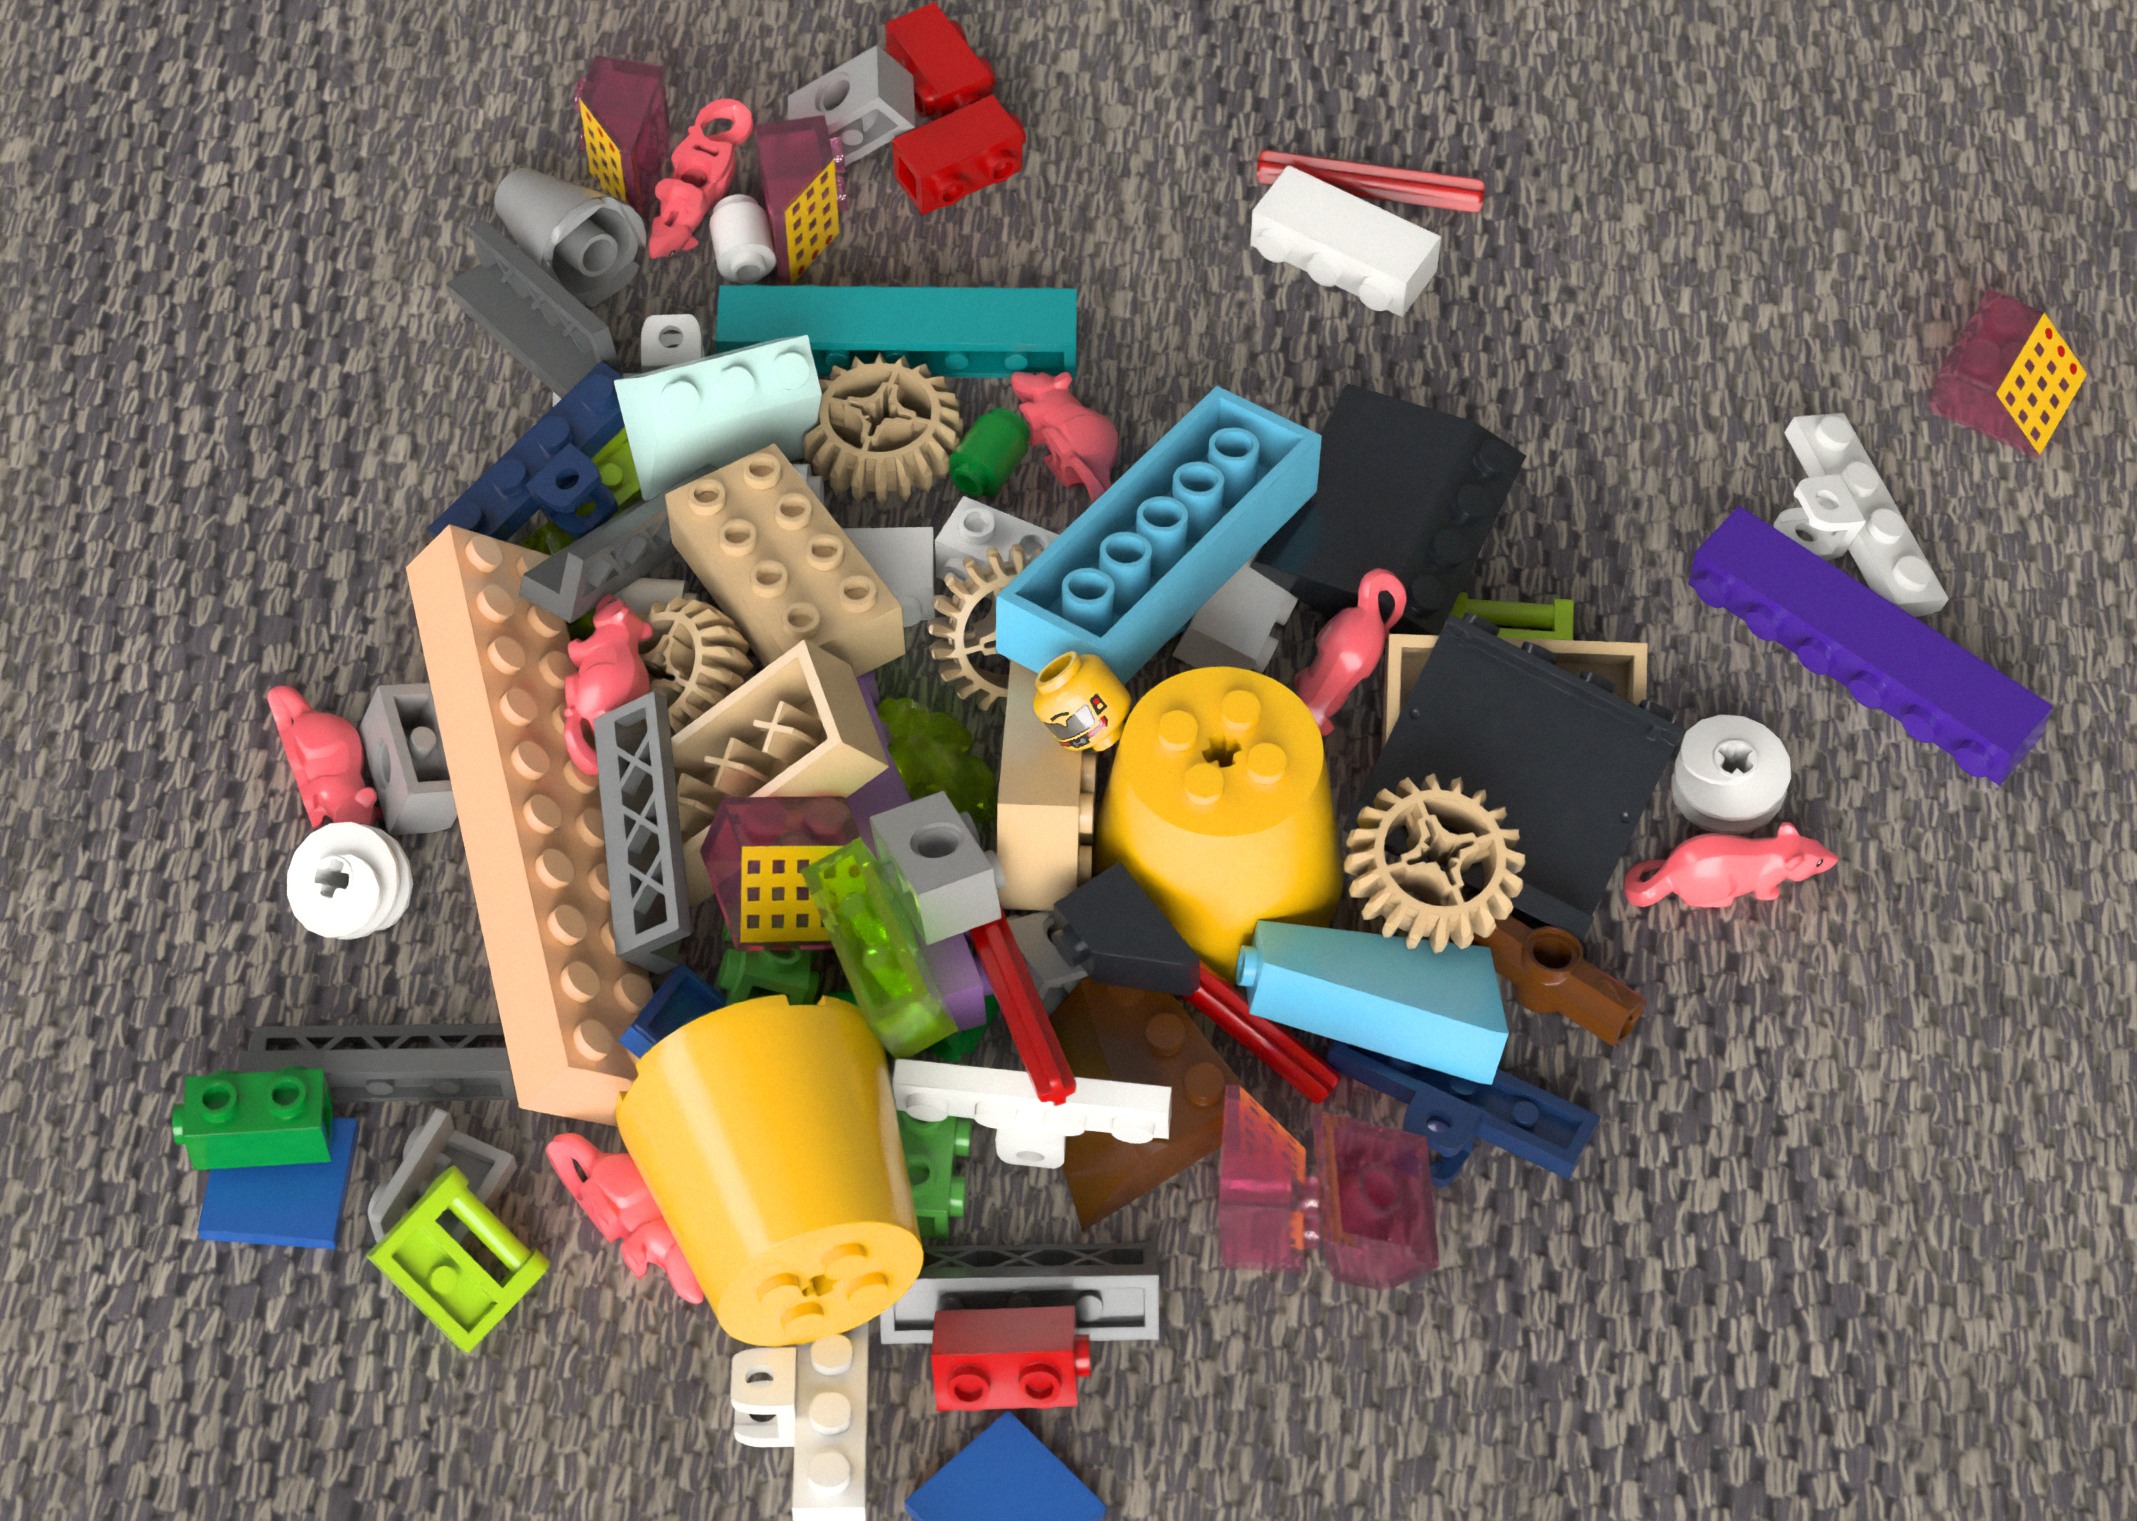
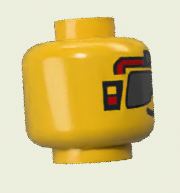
M1070 651L1055 658L1040 671L1034 681L1037 690L1034 694L1032 705L1036 715L1062 747L1073 751L1093 747L1095 751H1102L1112 746L1121 738L1125 726L1123 721L1129 714L1132 699L1128 690L1099 655L1083 654L1079 656L1075 651Z

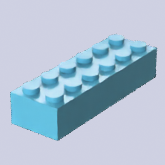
M1216 386L996 595V652L1038 674L1055 658L1070 651H1075L1079 656L1083 654L1099 655L1121 683L1125 685L1317 492L1322 435Z

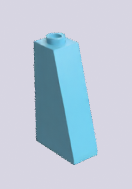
M1258 920L1251 946L1242 945L1238 954L1236 982L1237 985L1246 986L1249 1014L1470 1081L1492 1084L1509 1034L1490 947L1470 945L1461 950L1455 943L1448 942L1443 952L1435 954L1429 940L1421 939L1415 949L1408 950L1405 941L1406 937L1391 936L1384 938L1381 934Z

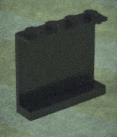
M1465 613L1463 619H1460L1450 614L1358 800L1345 822L1343 831L1350 834L1352 829L1360 828L1356 819L1362 808L1367 806L1375 808L1374 799L1377 793L1384 790V788L1396 795V788L1399 782L1407 777L1420 791L1426 776H1430L1433 773L1439 781L1441 790H1448L1452 780L1461 777L1464 787L1462 795L1472 799L1475 792L1485 789L1487 798L1482 806L1485 810L1490 812L1494 808L1505 807L1507 815L1499 828L1519 829L1520 839L1510 850L1525 855V865L1520 872L1515 873L1516 876L1523 880V887L1517 897L1509 898L1514 907L1511 913L1538 928L1546 926L1562 928L1573 934L1581 943L1593 922L1594 917L1592 915L1664 768L1675 746L1683 739L1687 730L1673 724L1676 715L1661 705L1642 699L1637 706L1614 695L1618 687L1600 675L1583 670L1578 677L1556 666L1559 658L1539 645L1525 641L1521 648L1497 637L1500 629L1482 617ZM1441 824L1449 833L1462 835L1457 830ZM1405 825L1396 829L1385 838L1384 851L1398 858L1401 854L1409 852L1406 845L1409 833ZM1428 856L1424 857L1423 861L1426 864L1431 862ZM1481 861L1473 863L1468 872L1461 874L1464 883L1462 890L1474 896L1479 895L1483 890L1484 871ZM1444 863L1438 864L1441 871H1444L1446 868Z

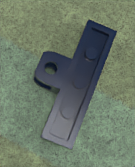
M603 361L596 365L427 528L432 537L435 539L450 524L506 542L539 509H541L546 519L564 533L576 539L582 538L606 523L618 511L619 506L611 490L602 483L601 473L591 459L625 427L614 380L624 377ZM593 502L596 504L595 510L586 517L576 516L578 508L584 503Z
M1335 1040L1328 1054L1327 1063L1338 1072L1409 1105L1403 1121V1134L1396 1152V1165L1401 1170L1437 1187L1449 1185L1459 1175L1476 1144L1477 1137L1570 1180L1597 1131L1601 1117L1498 1068L1492 1084H1483ZM1427 1146L1442 1153L1441 1155L1444 1158L1437 1163H1429L1419 1156L1418 1151L1421 1147Z

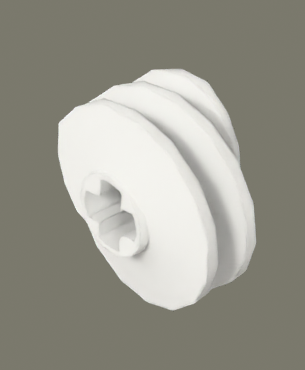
M1722 714L1702 719L1687 730L1682 739L1680 752L1674 765V773L1671 776V790L1674 803L1687 820L1703 830L1728 835L1750 833L1768 824L1781 810L1791 780L1790 757L1782 741L1761 723L1744 716Z
M353 822L330 823L311 833L295 851L287 872V897L294 916L307 930L326 938L352 940L369 936L374 931L385 930L397 923L409 906L413 887L410 861L399 842L382 829Z

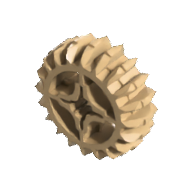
M879 353L873 364L865 365L855 356L851 370L847 371L834 365L830 374V380L818 379L822 397L816 428L805 435L802 442V450L807 464L813 465L814 474L822 476L823 481L830 479V486L833 488L836 496L847 490L849 486H852V496L857 504L867 495V491L876 492V498L883 507L890 491L897 490L898 495L907 503L911 495V485L915 484L917 488L929 494L930 488L933 485V477L946 479L947 472L949 471L948 457L959 444L960 437L963 436L962 418H959V403L955 398V393L948 392V386L945 384L943 376L931 378V372L928 370L926 363L910 369L904 355L895 364L886 363ZM840 437L846 438V442L843 441Z
M1020 544L1012 545L1009 550L1008 561L1003 562L996 547H989L986 549V558L989 565L980 569L972 557L965 558L963 565L970 576L962 582L956 575L949 573L944 578V582L955 594L952 598L944 595H935L932 599L934 608L947 616L927 621L929 633L942 637L929 646L930 654L933 659L946 660L938 672L945 682L958 679L955 687L958 697L965 700L977 692L976 704L981 710L988 711L999 696L1001 709L1006 715L1009 674L988 672L970 661L967 654L982 651L984 656L998 654L996 652V595L1040 555L1044 549L1038 548L1026 564L1025 549ZM991 593L992 607L988 615L978 622L971 623V630L964 632L968 617L975 605L985 595Z
M675 596L668 604L655 601L649 615L636 613L640 620L649 623L653 629L651 639L638 641V654L648 672L650 684L648 693L656 691L667 697L671 737L746 683L743 677L754 666L746 658L750 644L743 639L742 634H740V628L734 624V621L706 602H699L695 599L684 600ZM646 719L639 722L647 726Z
M1434 773L1426 776L1422 783L1421 791L1409 777L1399 782L1396 788V795L1384 788V790L1377 793L1374 799L1375 808L1368 806L1362 808L1356 819L1360 828L1352 829L1346 841L1347 847L1354 851V853L1347 856L1344 862V870L1346 873L1358 876L1349 887L1350 897H1370L1362 911L1364 920L1374 919L1379 915L1385 917L1387 920L1381 931L1384 938L1393 936L1397 928L1408 932L1405 939L1408 950L1415 949L1422 936L1429 937L1430 946L1435 954L1443 952L1448 943L1449 936L1461 950L1470 946L1474 939L1473 932L1483 938L1489 937L1496 928L1495 919L1506 920L1514 907L1509 898L1517 897L1523 887V880L1516 876L1515 873L1520 872L1525 865V855L1510 850L1520 839L1519 829L1499 828L1507 815L1505 807L1494 808L1490 812L1482 807L1487 798L1485 789L1475 792L1472 799L1462 795L1464 787L1461 777L1453 779L1448 790L1440 789L1439 781ZM1441 824L1457 830L1462 835L1449 833ZM1405 825L1409 833L1406 841L1409 852L1401 854L1397 863L1387 866L1384 855L1385 838L1396 829ZM1425 856L1429 857L1430 863L1426 864L1423 861ZM1481 861L1484 871L1483 890L1475 898L1464 903L1460 893L1464 886L1461 874L1468 872L1473 863ZM1444 863L1446 866L1444 871H1441L1438 864ZM1412 891L1415 893H1419L1422 896H1424L1430 904L1418 901L1415 898L1408 895L1406 892Z

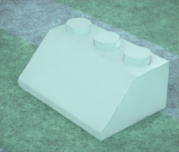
M808 335L778 338L614 380L643 501L653 499L708 463L722 468L773 443L778 446L789 462L804 458L802 442L805 435L816 428L822 397Z

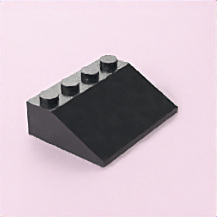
M1347 384L1319 433L1322 435L1317 492L1257 551L1249 567L1330 620L1343 608L1357 607L1358 589L1366 573L1378 568L1391 571L1404 584L1407 600L1404 613L1398 622L1389 629L1390 634L1439 636L1520 471L1526 455L1476 422ZM1387 590L1381 591L1378 594V604L1383 623L1389 618L1395 604L1393 596Z

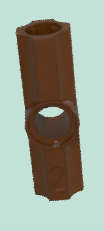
M1510 913L1506 920L1495 919L1496 928L1489 937L1483 938L1473 932L1474 939L1470 945L1490 947L1495 971L1513 982V993L1517 1001L1526 1009L1543 1014L1560 1012L1611 1046L1616 1045L1618 1047L1631 1034L1635 1024L1644 1012L1647 999L1583 959V948L1579 940L1562 928L1546 926L1536 929Z

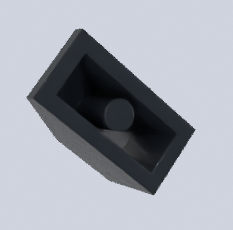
M1120 861L1054 903L1055 932L1051 935L1052 941L1064 961L1072 968L1080 964L1094 983L1186 996L1200 989V958Z

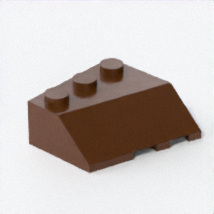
M1087 976L1078 982L1049 1017L1074 1077L1172 1087L1171 1122L1168 1139L1153 1137L1151 1141L1146 1143H1129L1115 1138L1112 1133L1084 1130L1080 1135L1066 1136V1151L1062 1169L1070 1188L1082 1232L1242 1134L1240 1086L1251 1096L1250 1092L1171 993L1094 983Z

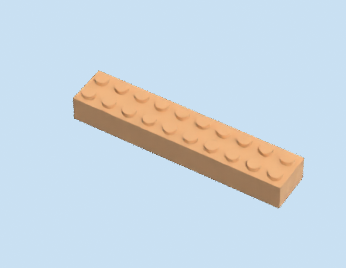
M449 524L406 567L519 1108L618 1127L615 1117L616 1098L619 1091H628L639 1076L635 1064L640 1060L618 1040L654 994L648 970L616 956L599 776L584 774L573 762L565 742L564 726L567 719L564 715V710L567 709L565 677L578 673L577 666L571 661L568 653V643L571 641L566 621L519 596L523 574L551 556ZM581 722L584 740L596 751L592 732Z

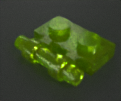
M886 698L880 703L877 711L878 718L881 722L888 724L895 739L887 746V749L912 798L918 800L944 791L958 814L967 811L973 821L981 824L997 816L998 797L993 789L996 785V779L990 768L980 758L974 755L969 757L964 755L963 752L971 745L972 735L968 729L962 727L961 722L957 718L943 712L929 714L924 704L909 698H901L898 701Z

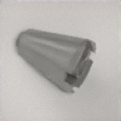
M520 168L511 172L498 186L494 198L495 210L523 253L580 302L585 301L586 305L594 307L626 287L634 278L640 266L634 259L639 243L645 247L647 235L642 218L626 202L531 168Z

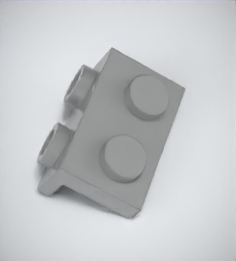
M436 1108L425 1126L420 1124L411 1132L403 1150V1162L391 1181H382L371 1197L368 1206V1217L376 1243L423 1197L429 1186L445 1170L453 1165L470 1180L467 1188L491 1211L517 1169L514 1155L455 1130L451 1113ZM447 1208L435 1221L467 1251L476 1235Z

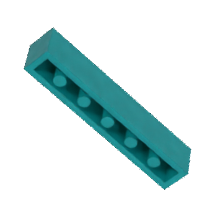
M745 284L742 286L719 285L716 351L719 354L778 338L808 335L817 376H830L834 365L847 371L851 370L855 356L865 365L873 364L880 353L886 363L895 364L904 355L910 369L926 363L928 370L931 372V377L1011 378L1012 373L1018 371L1025 373L1043 372L1054 377L1068 372L1072 379H1076L1077 289L1053 287L996 288L992 286L954 288L935 286L878 287L874 285H864L861 287L817 285L759 286L755 284Z

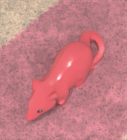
M719 99L710 102L700 110L695 120V125L688 128L689 136L673 152L671 160L675 171L672 179L665 178L655 187V195L657 199H660V215L654 217L652 222L651 237L648 242L650 258L671 257L680 250L688 251L697 246L698 241L692 233L701 223L704 216L720 200L724 199L729 192L737 165V151L734 148L745 142L754 128L751 112L740 101ZM726 118L734 123L730 130L706 137L702 132L713 119Z
M1017 371L1012 373L1011 386L1014 393L1022 401V404L1019 405V410L1029 423L1027 425L1030 430L1029 444L1033 447L1046 443L1051 454L1043 458L1044 463L1066 488L1085 485L1092 503H1094L1112 486L1110 473L1119 455V438L1114 424L1104 415L1082 406L1069 392L1068 387L1072 382V377L1068 372L1059 374L1056 377L1043 372L1025 373Z
M1378 568L1364 575L1358 589L1357 607L1343 608L1327 622L1315 639L1317 653L1311 666L1301 669L1295 675L1294 685L1297 688V696L1312 713L1320 729L1321 736L1325 737L1334 730L1333 722L1329 718L1343 707L1350 695L1349 693L1361 680L1368 678L1376 668L1384 651L1386 639H1388L1390 634L1389 629L1398 622L1404 613L1407 600L1405 586L1391 571ZM1387 590L1393 596L1395 604L1389 618L1383 623L1378 604V594L1381 591Z
M611 594L605 595L596 605V612L592 619L596 628L593 635L585 641L577 638L568 643L570 659L577 666L579 672L565 677L567 709L564 710V715L567 719L564 726V737L567 750L573 762L584 774L598 776L596 751L584 740L581 722L595 736L593 719L648 694L650 686L647 669L638 654V641L651 639L653 629L649 623L640 620L625 601Z
M275 686L268 692L267 700L313 829L322 827L324 817L326 816L330 817L334 823L353 822L374 827L375 821L381 819L383 813L380 807L374 806L377 800L376 791L371 787H366L363 779L365 752L359 733L343 717L331 713L313 711L303 696L293 687Z
M1790 822L1782 823L1778 829V836L1773 838L1749 839L1735 835L1708 833L1682 842L1671 851L1667 860L1650 859L1635 864L1628 870L1625 876L1623 891L1627 900L1632 905L1639 907L1653 905L1671 892L1678 894L1686 905L1697 907H1727L1732 905L1735 897L1749 892H1753L1757 899L1773 900L1780 895L1777 884L1787 878L1796 882L1802 881L1814 874L1825 872L1838 862L1839 857L1817 840L1800 836L1795 826ZM1660 868L1659 871L1646 882H1642L1640 880L1641 876L1645 872L1652 869Z
M563 1133L557 1135L546 1147L548 1158L555 1172L609 1243L618 1238H622L625 1241L620 1245L624 1262L635 1276L640 1279L646 1275L647 1263H654L666 1271L669 1282L680 1297L693 1304L702 1303L704 1293L630 1153H602L587 1139L578 1134ZM572 1158L577 1160L588 1178L584 1183L576 1172Z

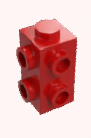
M935 2L885 23L886 48L883 50L913 75L914 106L922 118L929 117L931 121H934L952 113L962 105L972 104L991 95V89L995 88L996 80L989 62L985 57H977L967 44L966 36L960 24L954 19L949 21Z
M992 94L972 104L962 105L950 114L923 126H916L905 134L892 139L894 178L922 216L943 206H951L971 193L991 184L1002 183L1013 174L1022 171V145L1026 143L1025 130L1017 115L1013 112L1007 113Z
M1075 1306L935 1311L931 1360L937 1411L965 1410L974 1412L984 1409H1049L1053 1407L1078 1406L1079 1377H1091L1092 1358L1090 1334H1077Z

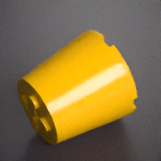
M1219 666L1193 669L1172 676L1152 688L1133 708L1124 726L1096 818L1093 845L1089 846H1092L1091 879L1120 861L1200 960L1231 985L1237 984L1236 966L1240 948L1242 945L1251 946L1258 920L1322 928L1329 926L1341 899L1344 871L1320 729L1312 713L1294 692L1278 681L1251 670Z
M785 994L751 999L718 1009L682 1026L652 1047L635 1064L639 1076L628 1091H619L616 1098L615 1117L619 1132L720 1325L730 1336L742 1342L760 1346H792L814 1342L819 1338L846 1332L876 1317L898 1301L913 1285L922 1268L923 1248L886 1053L879 1030L867 1013L847 1001L824 995L817 1005H789Z

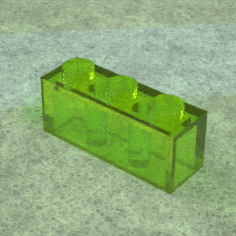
M858 838L800 870L868 1028L895 1059H907L958 1031L959 1028L892 879L864 842Z

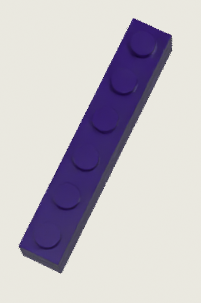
M1738 506L1695 553L1688 585L1695 589L1702 601L1714 608L1724 607L1746 622L1750 631L1758 638L1765 641L1775 640L1798 656L1799 661L1809 671L1818 675L1827 674L1849 688L1852 696L1863 706L1871 709L1880 708L1902 722L1905 731L1917 741L1923 743L1932 742L1953 755L1958 765L1966 773L1978 778L1987 777L2000 786L2041 739L2053 705L1741 506Z

